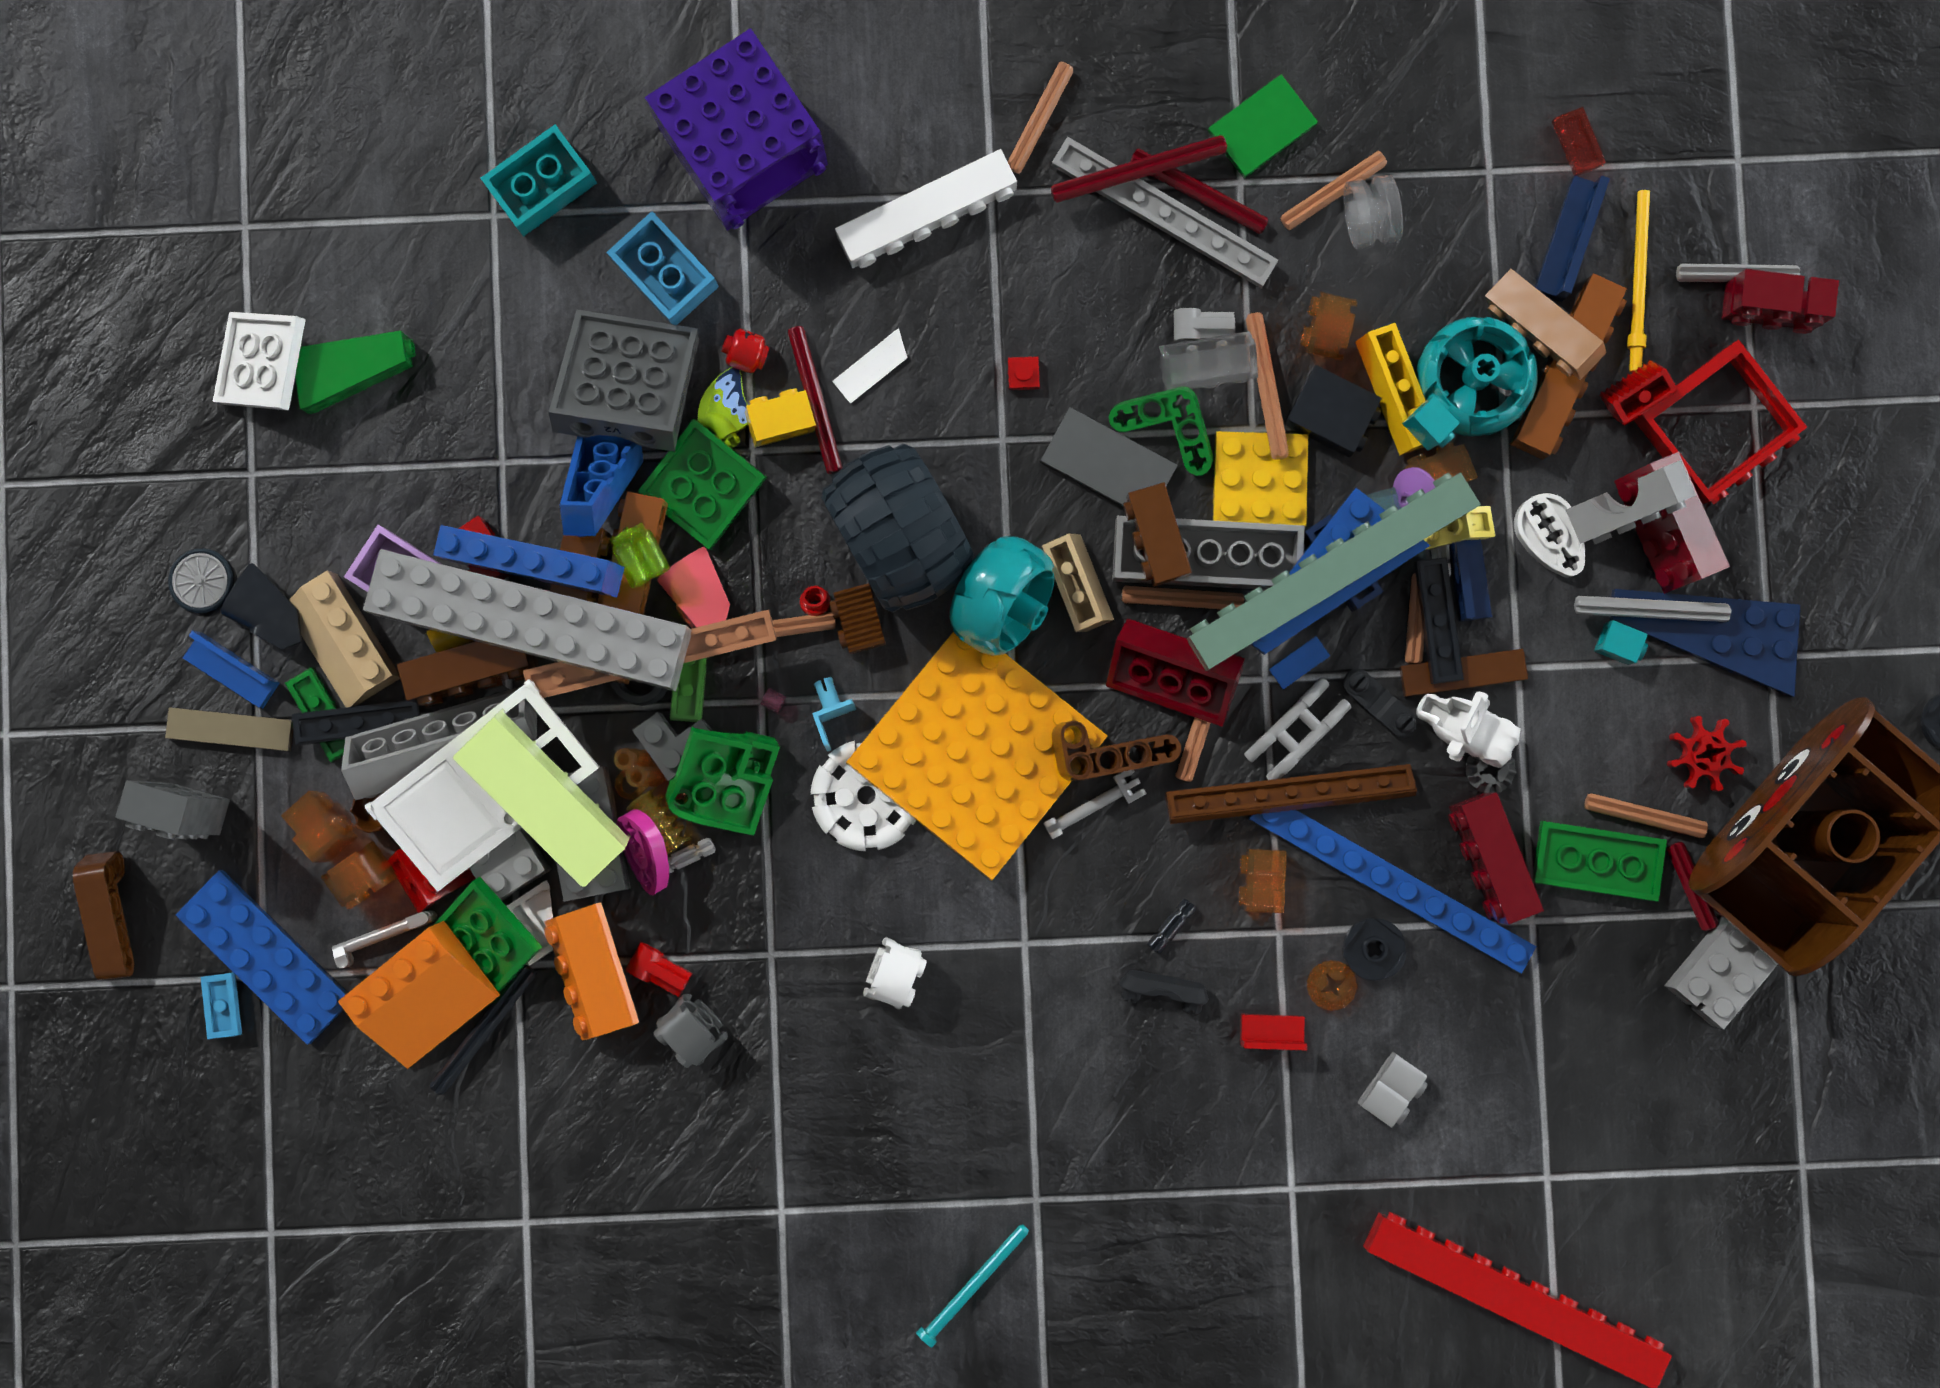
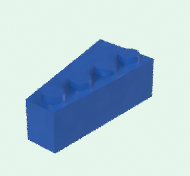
M577 436L560 502L563 535L578 537L596 536L642 465V446L616 436Z

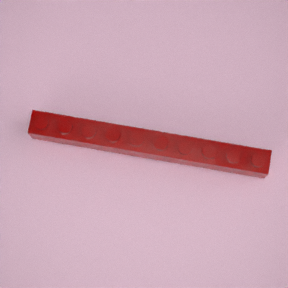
M1389 1212L1388 1216L1378 1213L1363 1245L1369 1253L1650 1388H1658L1672 1358V1355L1663 1349L1665 1345L1663 1342L1649 1335L1644 1340L1634 1335L1636 1332L1634 1328L1618 1321L1616 1326L1606 1322L1607 1316L1589 1307L1588 1312L1577 1308L1579 1302L1564 1294L1556 1298L1548 1294L1550 1288L1534 1280L1529 1285L1519 1280L1521 1274L1505 1266L1500 1271L1492 1267L1493 1261L1485 1256L1475 1253L1471 1257L1462 1252L1463 1246L1449 1239L1442 1243L1434 1239V1232L1420 1225L1415 1230L1405 1225L1407 1221L1405 1218L1393 1212Z

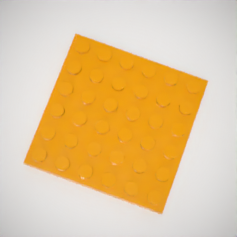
M953 632L847 760L846 764L992 881L1071 783V781L1064 779L1059 774L1052 742L1053 729L1062 722L1078 721L1086 727L1091 749L1099 747L1108 735L1007 654L991 656L981 653L964 643ZM1068 727L1064 732V737L1070 744L1074 741L1075 734ZM1074 758L1070 763V768L1076 775L1079 773L1081 765Z

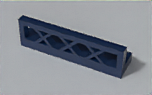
M1574 175L1571 179L1535 284V288L1546 297L1562 302L1572 293L1610 178L1601 175L1596 182Z
M1481 539L1463 540L1449 544L1459 622L1492 617Z

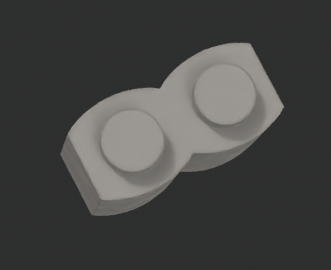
M1392 1052L1360 1097L1358 1104L1391 1128L1395 1123L1400 1125L1410 1111L1407 1108L1409 1102L1414 1097L1418 1099L1424 1093L1428 1085L1425 1082L1427 1075Z

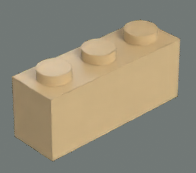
M1069 533L1042 545L1044 552L1051 558L1054 564L1052 571L1075 631L1087 632L1113 621L1112 612L1081 534Z

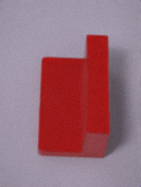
M1241 1014L1240 1045L1248 1049L1307 1050V1043L1304 1042L1305 1017L1296 1015Z

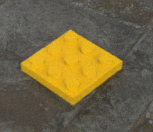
M1216 431L1213 521L1305 525L1306 527L1308 434H1286L1289 454L1284 459L1274 460L1271 457L1267 433Z

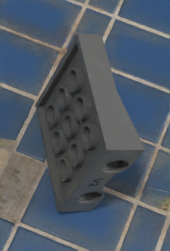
M576 309L549 409L552 432L580 437L596 435L616 436L643 447L675 452L686 394L699 344L698 328Z

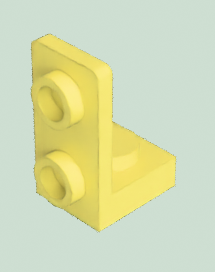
M1478 506L1425 538L1424 541L1431 545L1425 550L1463 540L1495 537L1491 507Z

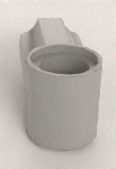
M1179 308L1174 310L1175 343L1194 344L1201 342V340L1234 339V312H1201L1197 308Z

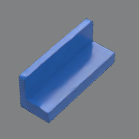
M192 630L189 637L194 639L183 659L252 704L263 709L280 682L204 633Z

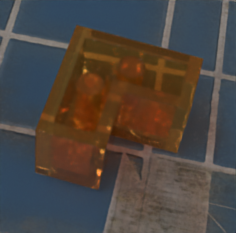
M308 791L281 815L297 834L292 840L312 863L331 862L358 838L352 831L355 829L353 823L345 815L339 816L332 808L335 805L333 800L323 791L320 793L318 791Z

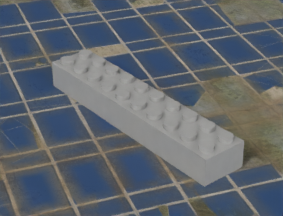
M383 549L379 551L363 607L364 611L374 616L675 692L692 631L686 625Z

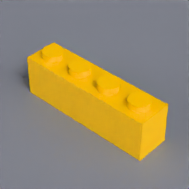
M1393 323L1366 333L1355 343L1374 392L1382 398L1379 404L1399 456L1424 447L1402 423L1426 400L1397 325Z

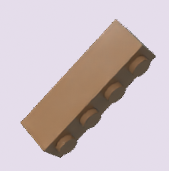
M1512 269L1485 295L1489 306L1487 310L1495 319L1500 321L1505 319L1524 338L1527 337L1534 343L1532 345L1533 348L1542 357L1547 358L1550 356L1557 361L1556 367L1568 377L1573 374L1581 380L1606 354L1605 345L1601 339Z

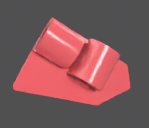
M701 547L665 570L657 579L658 583L676 603V609L683 620L691 628L727 619L730 603L705 547Z

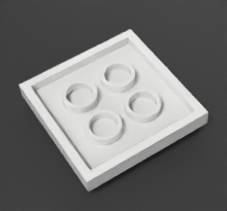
M229 312L213 402L222 405L289 410L306 319L288 315Z

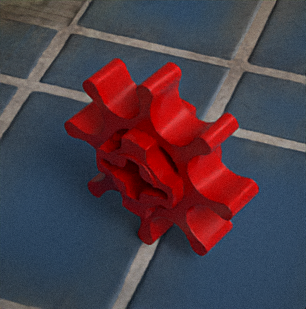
M1701 716L1691 717L1690 722L1693 725L1694 732L1690 738H1684L1680 733H1671L1669 735L1670 740L1681 744L1683 752L1679 759L1668 760L1667 766L1677 767L1680 764H1684L1688 767L1690 775L1684 783L1685 788H1695L1698 778L1704 775L1710 780L1712 791H1722L1723 785L1719 779L1722 770L1728 769L1734 775L1744 773L1743 767L1732 763L1730 755L1735 748L1745 747L1747 743L1745 740H1737L1733 743H1728L1725 740L1723 732L1729 725L1728 719H1719L1716 728L1709 732L1704 729ZM1706 749L1717 750L1706 758H1696L1697 755L1702 754Z

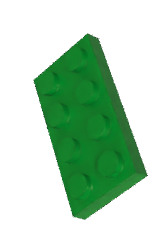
M1540 821L1532 882L1659 902L1667 840Z

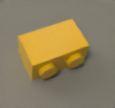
M789 389L779 393L780 397L768 400L767 396H763L750 401V405L746 406L744 413L755 447L814 432L816 423L806 390L798 392L797 389Z

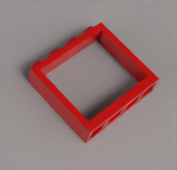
M1739 339L1677 384L1678 391L1634 419L1635 423L1663 458L1679 452L1655 422L1654 418L1728 362L1734 366L1784 431L1709 488L1704 485L1680 454L1702 505L1707 502H1711L1714 505L1719 500L1725 498L1729 494L1726 491L1728 487L1733 483L1738 487L1753 476L1750 472L1757 465L1763 468L1777 458L1774 452L1782 446L1786 450L1792 447L1801 439L1798 434L1807 428Z

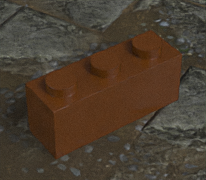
M1165 482L1129 492L1126 497L1127 502L1123 503L1127 520H1133L1136 532L1132 533L1136 550H1142L1146 562H1142L1141 566L1146 581L1151 580L1154 587L1190 576L1192 573Z

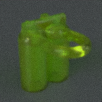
M643 523L630 529L626 527L623 529V532L615 537H611L610 540L613 544L612 552L618 564L625 567L623 573L632 589L670 570V566L653 533L646 529Z

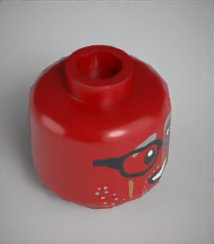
M737 329L733 336H726L721 352L726 354L725 360L728 366L747 373H753L757 368L762 369L769 347L765 345L763 336L744 329Z

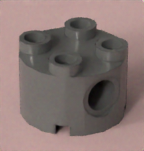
M683 994L672 1009L657 1020L658 1028L653 1032L660 1043L669 1045L676 1052V1059L686 1068H689L692 1064L696 1066L701 1065L708 1054L721 1046L728 1038L726 1031L720 1032L719 1029L723 1024L713 1011L699 999L694 1003L691 1002L692 995Z

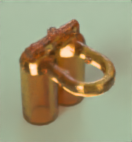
M622 748L615 753L614 763L618 769L622 770L616 777L615 789L622 798L627 800L635 799L648 787H657L665 781L664 774L658 766L652 763V758L645 749ZM625 777L629 785L638 787L634 792L626 793L624 791L622 782Z

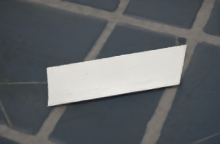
M899 328L832 381L850 403L908 358Z

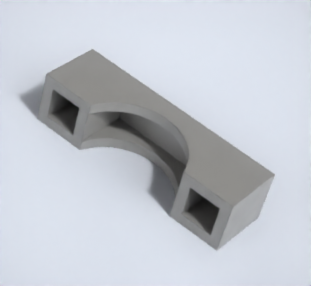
M1680 460L1638 478V495L1632 506L1618 503L1606 492L1566 509V512L1580 544L1591 539L1594 544L1612 538L1610 531L1616 529L1618 534H1622L1636 528L1634 521L1641 519L1642 523L1646 524L1660 518L1659 511L1665 508L1667 513L1670 514L1686 507L1684 500L1696 496V493Z

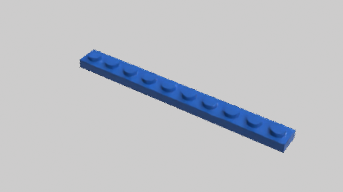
M1297 810L1255 814L1249 817L1250 821L1518 973L1522 974L1537 947Z

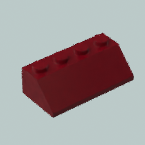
M1128 618L1116 639L1106 686L1222 727L1239 683L1245 658L1232 655L1205 671L1186 640L1187 638Z

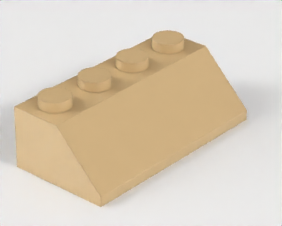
M327 570L301 586L290 598L289 601L298 609L301 636L346 708L359 705L400 679V674L338 574Z

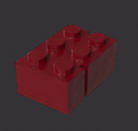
M1744 269L1736 277L1725 283L1722 319L1731 320L1732 324L1736 326H1749L1751 323L1762 324V328L1768 330L1789 327L1793 328L1795 333H1811L1812 330L1823 326L1824 323L1835 317L1839 280L1810 277L1806 292L1803 291L1805 276Z

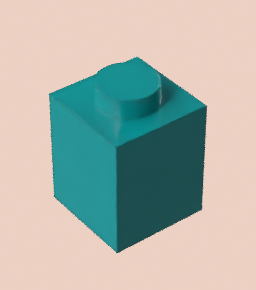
M1433 396L1422 403L1402 424L1427 450H1430L1437 445L1443 448L1455 437L1452 431L1460 422Z
M1612 620L1604 623L1594 652L1626 665L1635 664L1638 660L1641 661L1647 651L1648 644L1645 643L1648 634Z

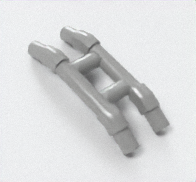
M1319 678L1244 753L1250 762H1254L1276 739L1290 752L1266 775L1268 780L1281 779L1351 709V704L1347 700L1342 699L1321 722L1308 710L1329 687V682L1325 678ZM1297 718H1300L1312 730L1300 743L1286 731Z

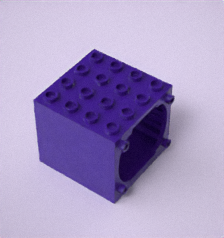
M751 28L645 97L661 134L726 231L732 227L734 230L738 229L745 223L744 219L813 174L815 176L822 174L826 170L825 166L828 165L821 131Z

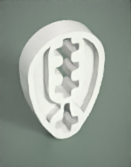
M1550 493L1538 494L1526 500L1518 508L1514 518L1515 534L1526 551L1545 568L1563 577L1575 576L1585 566V544H1580L1567 515L1566 509L1571 508V506L1560 496ZM1531 503H1534L1535 506L1540 504L1543 506L1544 510L1540 514L1543 519H1551L1552 523L1548 525L1551 532H1559L1560 536L1556 539L1558 544L1554 541H1547L1546 537L1549 535V531L1546 528H1539L1538 524L1541 522V518L1538 515L1532 516L1530 514V511L1533 509ZM1564 555L1567 558H1575L1574 570L1570 567L1566 569L1563 567L1562 563L1566 561Z

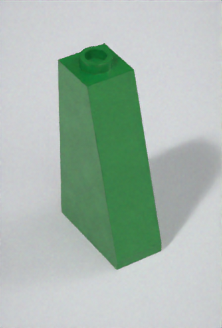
M395 331L300 347L295 374L300 409L308 414L316 413L413 367L412 357L416 356L413 340L409 339L402 331Z

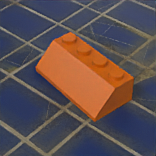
M599 902L544 921L546 925L545 937L547 942L552 945L555 954V969L562 976L565 985L563 990L566 1002L571 1005L574 1014V1029L581 1036L582 1041L638 1024L637 1013L602 903Z

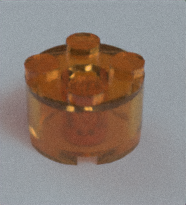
M1320 292L1318 297L1312 296L1308 309V314L1312 316L1310 327L1304 326L1300 345L1305 346V353L1339 361L1343 360L1344 355L1339 354L1340 348L1347 349L1356 315L1350 312L1351 305L1357 307V300Z
M374 841L365 845V848L361 851H356L321 876V879L341 907L345 906L348 911L370 897V894L367 892L368 890L372 889L375 893L396 879L393 875L395 870Z

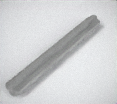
M1577 596L1574 603L1575 612L1583 615L1727 622L1730 620L1731 608L1726 603Z

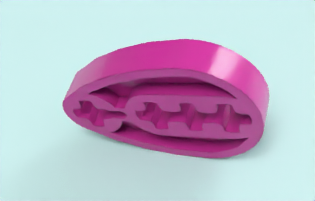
M638 809L631 810L619 817L616 823L626 835L629 834L631 836L623 851L643 889L648 894L654 895L666 888L669 880V863L665 843L659 829L648 815Z

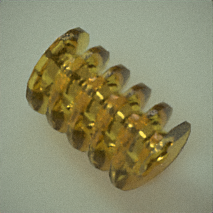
M655 787L632 801L626 810L630 812L631 810L638 809L651 818L663 837L668 855L691 840V836H679L685 827L684 825L673 826L678 816L667 817L666 814L670 810L668 805L660 806V802L665 796L664 794L654 796L653 792L657 788Z

